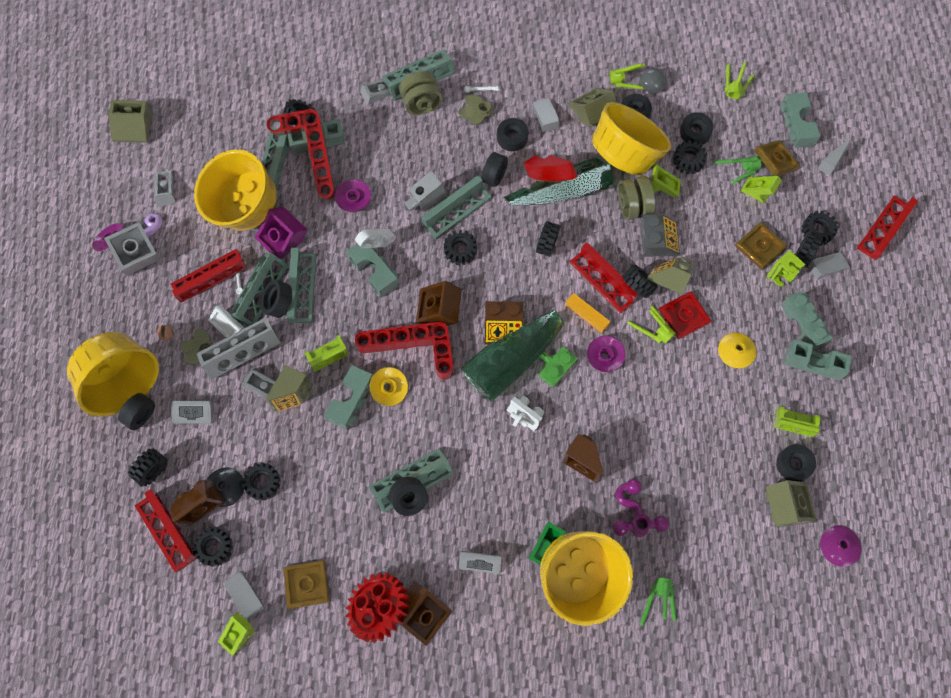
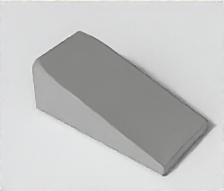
M383 79L362 84L360 92L368 105L391 95L389 87Z
M550 99L533 102L542 132L558 129L560 122Z
M847 139L822 161L818 170L831 175L850 144V140Z
M173 170L155 173L154 199L158 206L176 203ZM162 176L169 177V179L160 180Z
M841 252L813 259L808 265L816 281L850 268Z
M251 368L241 387L266 398L276 381Z
M239 572L223 582L226 590L245 619L248 620L264 609L243 572Z

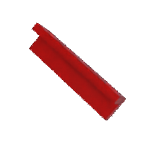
M893 196L857 249L876 260L883 253L918 200L912 197L906 203ZM893 202L902 206L903 209L894 212L892 208ZM891 216L893 223L885 225L883 217ZM882 228L884 236L875 237L874 229ZM873 241L875 247L873 252L863 246L865 242Z
M588 242L582 246L581 252L570 260L569 263L620 314L637 300L638 294L636 291H633L627 285L622 276ZM583 256L588 261V267H580L576 261ZM590 271H598L601 274V279H592ZM603 283L611 284L613 292H605L603 290ZM616 296L624 297L628 302L620 307L616 303Z
M236 248L172 282V292L175 298L182 303L247 269V266Z
M149 489L144 493L146 498L134 506L176 573L197 558H195V553L177 524L173 523L169 511L157 492ZM149 502L154 509L153 514H145L141 507ZM155 518L160 519L164 525L162 531L153 528ZM165 534L170 535L174 542L173 548L164 546ZM175 551L180 552L185 560L179 565H176L173 560Z

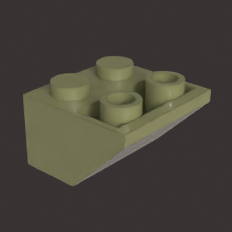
M111 100L108 116L112 141L148 143L153 112L147 101Z

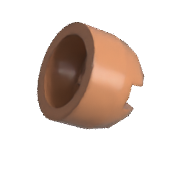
M161 325L157 330V335L161 340L167 341L173 337L174 331L168 325Z

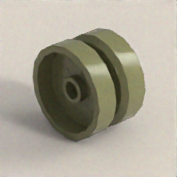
M418 71L406 76L399 85L401 97L409 114L422 115L432 112L443 101L437 80L431 72Z
M647 176L636 177L634 182L631 179L619 181V204L626 220L637 219L639 214L642 217L643 214H654V191Z

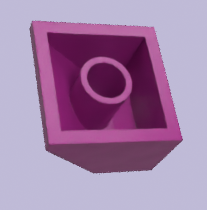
M285 207L273 208L268 210L255 238L270 253L282 259L291 252V248L297 247L302 242L308 230Z

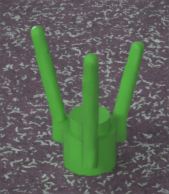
M758 156L713 161L714 164L742 162L743 169L748 172L731 181V184L739 182L750 175H755L756 170L761 168V159Z
M656 578V584H651V592L640 621L641 626L645 623L655 592H657L658 597L663 598V619H667L668 598H670L672 620L676 621L673 580Z

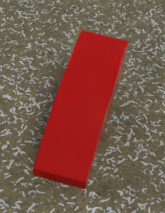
M552 155L545 159L533 156L524 163L531 179L565 181L578 177L571 161Z

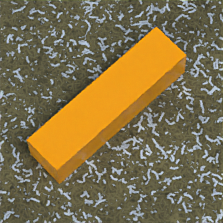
M575 293L567 299L565 305L599 332L603 333L609 326L610 321Z

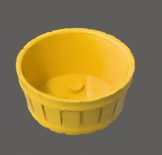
M609 102L605 105L592 138L595 149L608 163L633 175H643L648 172L672 148L667 135L654 122L640 112L616 102Z
M228 150L216 155L204 166L197 178L198 180H196L194 201L198 212L205 220L220 227H228L238 231L256 228L262 224L268 210L273 209L276 203L277 195L273 179L259 159L245 150Z
M105 332L86 340L73 352L74 354L71 355L68 361L69 364H67V377L73 388L78 405L85 413L99 417L119 413L125 402L137 393L148 394L159 374V362L154 354L147 348L139 345L130 336L120 332Z
M591 531L567 533L551 543L541 561L540 578L545 598L553 611L562 619L564 618L565 621L582 626L596 625L616 615L626 603L633 583L632 565L630 564L629 556L623 550L624 548L611 537Z

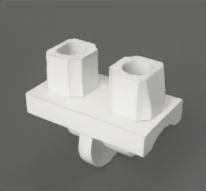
M524 395L519 398L514 397L507 408V411L511 413L510 416L515 419L513 426L517 427L521 424L525 428L529 427L535 431L542 420L544 410L540 407H535L533 410L528 407L530 401Z

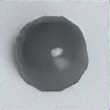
M653 67L647 69L640 76L638 83L643 86L644 92L656 94L665 88L667 79L659 68Z

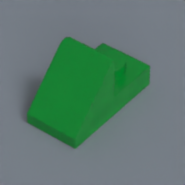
M547 522L528 559L541 565L547 548L557 538L565 535L566 531Z

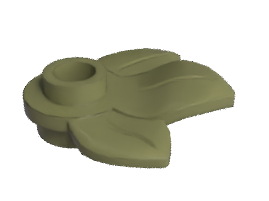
M467 95L465 96L467 106L458 111L462 118L469 119L470 125H478L484 118L492 114L493 108L488 101L482 100L479 96Z
M195 329L194 339L180 343L183 352L187 354L184 358V363L189 365L200 363L197 353L214 345L206 331Z

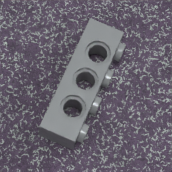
M265 317L197 353V357L202 368L212 380L280 344V341Z

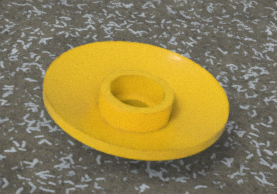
M742 333L727 334L719 343V356L730 367L745 368L751 365L756 358L754 342ZM736 346H740L742 350H737Z
M392 367L382 368L371 378L370 393L373 399L383 406L397 405L407 394L408 383L406 377L398 369ZM386 383L390 386L388 391L384 389Z

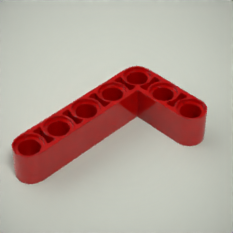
M313 109L270 117L267 120V128L273 135L280 136L305 131L317 192L325 200L332 199L335 195V187L319 114ZM309 116H316V121L308 123ZM292 119H298L296 126H290ZM275 122H280V128L273 130L272 125ZM314 133L320 134L318 141L311 140V136ZM317 151L324 153L321 159H315ZM320 169H327L325 177L318 176ZM326 186L330 187V194L323 195L322 189Z
M443 322L361 331L355 336L354 341L357 350L361 353L433 345L437 376L440 379L446 380L453 375L449 331L447 325ZM437 331L444 332V334L441 336H438L435 333ZM420 333H424L426 335L423 338L416 337ZM404 335L407 337L405 340H398L399 336ZM381 338H387V339H388V340H387L386 342H384V343L378 342ZM363 340L369 341L366 345H360V342ZM441 348L447 350V352L443 354H440L437 351ZM443 366L450 368L446 372L440 371V368Z

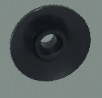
M220 468L211 473L207 478L208 481L214 482L225 501L218 507L231 506L243 495L242 476L235 469ZM221 483H226L224 489H220Z

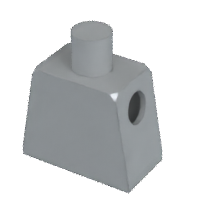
M430 171L409 189L412 198L404 204L410 212L418 206L424 212L446 199L447 195L442 183Z

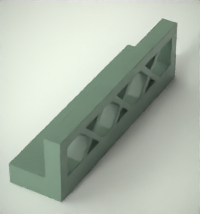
M442 49L382 76L383 81L389 87L392 99L397 100L401 98L399 85L406 76L412 73L428 71L435 76L437 81L455 74L450 56Z
M270 132L262 164L266 167V165L272 162L270 171L267 173L273 179L277 192L289 148L288 134L280 135L278 142L273 139L274 135ZM276 147L274 156L271 157L269 152Z
M476 176L422 216V225L435 239L442 236L492 198L483 188V180ZM478 191H481L485 196L482 200H473L474 194ZM463 202L471 203V208L460 210V205ZM457 213V218L453 221L446 220V215ZM435 223H442L443 229L437 233L431 228Z
M291 248L289 285L292 288L293 296L286 317L289 323H312L316 253H301L299 248ZM301 258H312L311 264L305 269L301 265ZM306 273L310 277V281L304 286L300 282V278ZM305 290L309 293V298L303 303L299 299V295ZM303 307L308 311V318H298V312Z
M272 253L263 254L229 314L247 326L256 323L263 311L261 304L255 305L254 296L257 293H261V296L263 295V280L270 277V281H280L288 264ZM273 262L281 266L279 272L273 274L271 267ZM248 309L253 311L254 317L251 321L243 317Z
M438 448L375 482L369 488L384 513L393 508L389 501V490L396 482V479L400 477H414L423 484L425 489H428L454 475L447 458ZM438 456L440 457L439 459L435 460L434 462H431V460L437 458ZM381 487H385L379 492H376V490L380 489ZM406 493L403 500L412 498L413 493Z

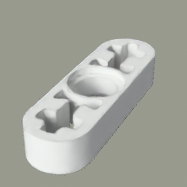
M365 229L356 236L355 241L361 248H379L391 244L396 236L390 229Z

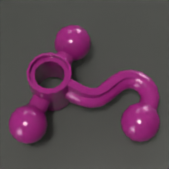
M633 478L627 481V483L621 484L615 492V497L619 504L633 509L635 513V518L631 523H627L624 520L614 522L613 531L619 536H623L628 531H631L635 536L643 537L650 529L655 528L657 531L663 532L669 527V521L665 516L660 515L651 520L647 515L643 514L642 508L637 502L626 499L623 496L625 491H628L630 494H637L641 491L642 484L637 479ZM636 523H644L646 529H639Z

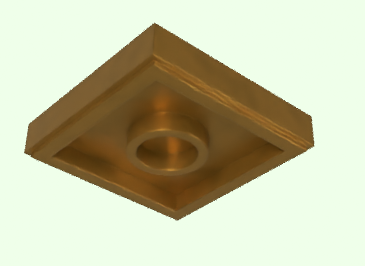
M780 140L757 146L754 149V152L773 176L791 173L801 167Z
M761 222L735 244V247L761 270L788 246Z
M325 560L283 567L288 610L330 603Z

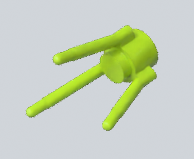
M746 62L742 65L737 81H733L731 84L730 63L727 64L724 92L727 93L729 98L739 99L743 97L745 90L755 76L752 74L745 85L742 86L741 79L745 71Z
M639 63L622 69L610 70L609 78L611 85L615 84L616 88L644 89L641 85L622 83V81H625V72L636 70L646 65Z
M651 305L649 312L661 326L656 331L657 336L639 325L627 321V324L655 339L658 343L663 341L666 344L676 334L653 305Z

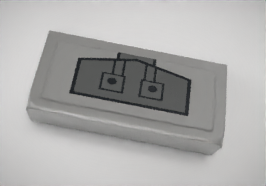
M172 401V423L212 424L214 405L210 401Z
M461 551L459 569L499 574L502 557Z

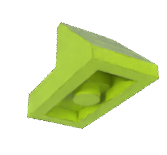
M654 165L651 180L654 193L662 190L673 198L678 197L681 180L659 165Z
M779 176L749 177L741 191L765 203L769 195L775 193L782 180Z
M236 612L230 618L218 643L234 656L253 635L255 630L247 619Z

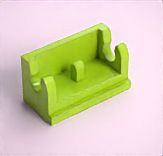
M789 250L776 261L766 277L768 279L771 278L777 285L783 287L784 284L779 280V277H784L791 283L805 264Z
M339 335L335 336V340L311 352H304L314 372L349 355Z
M783 406L777 407L774 428L809 437H814L819 433L820 415L811 416L786 410Z

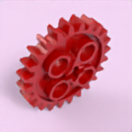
M378 572L377 576L371 574L370 580L364 578L363 585L358 583L359 589L358 591L352 590L354 597L348 598L351 605L346 607L350 611V613L345 615L346 618L350 619L347 622V625L351 627L350 632L365 642L371 641L373 643H376L377 639L383 642L384 635L390 638L391 630L397 632L396 625H403L400 619L407 616L403 611L409 608V605L404 603L409 599L405 595L408 590L403 587L404 583L393 575Z

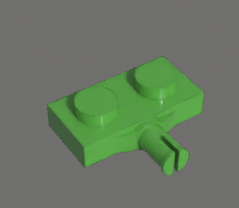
M564 346L552 357L542 350L538 356L546 364L538 376L554 387L578 358Z

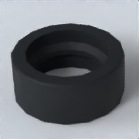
M272 280L268 283L261 299L263 313L276 318L283 317L292 302L293 293L291 286L278 280Z

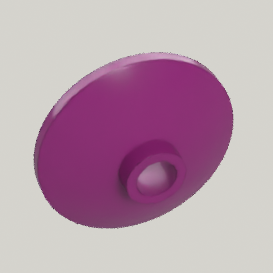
M351 179L344 181L335 191L337 205L347 212L361 211L371 200L369 187L360 180Z
M115 223L102 230L94 239L92 248L95 251L109 248L104 238L123 230V225Z
M600 336L589 344L587 359L596 370L606 373L613 372L622 366L625 360V349L616 338ZM602 354H608L609 358L604 359Z
M832 526L822 534L820 548L822 554L830 563L846 567L854 564L859 559L861 543L858 536L851 529L845 526ZM841 541L846 544L845 549L841 547Z

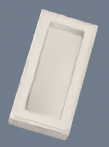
M221 305L215 307L208 319L226 338L244 329Z

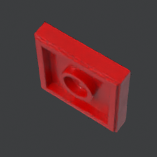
M692 291L659 308L679 340L712 322Z

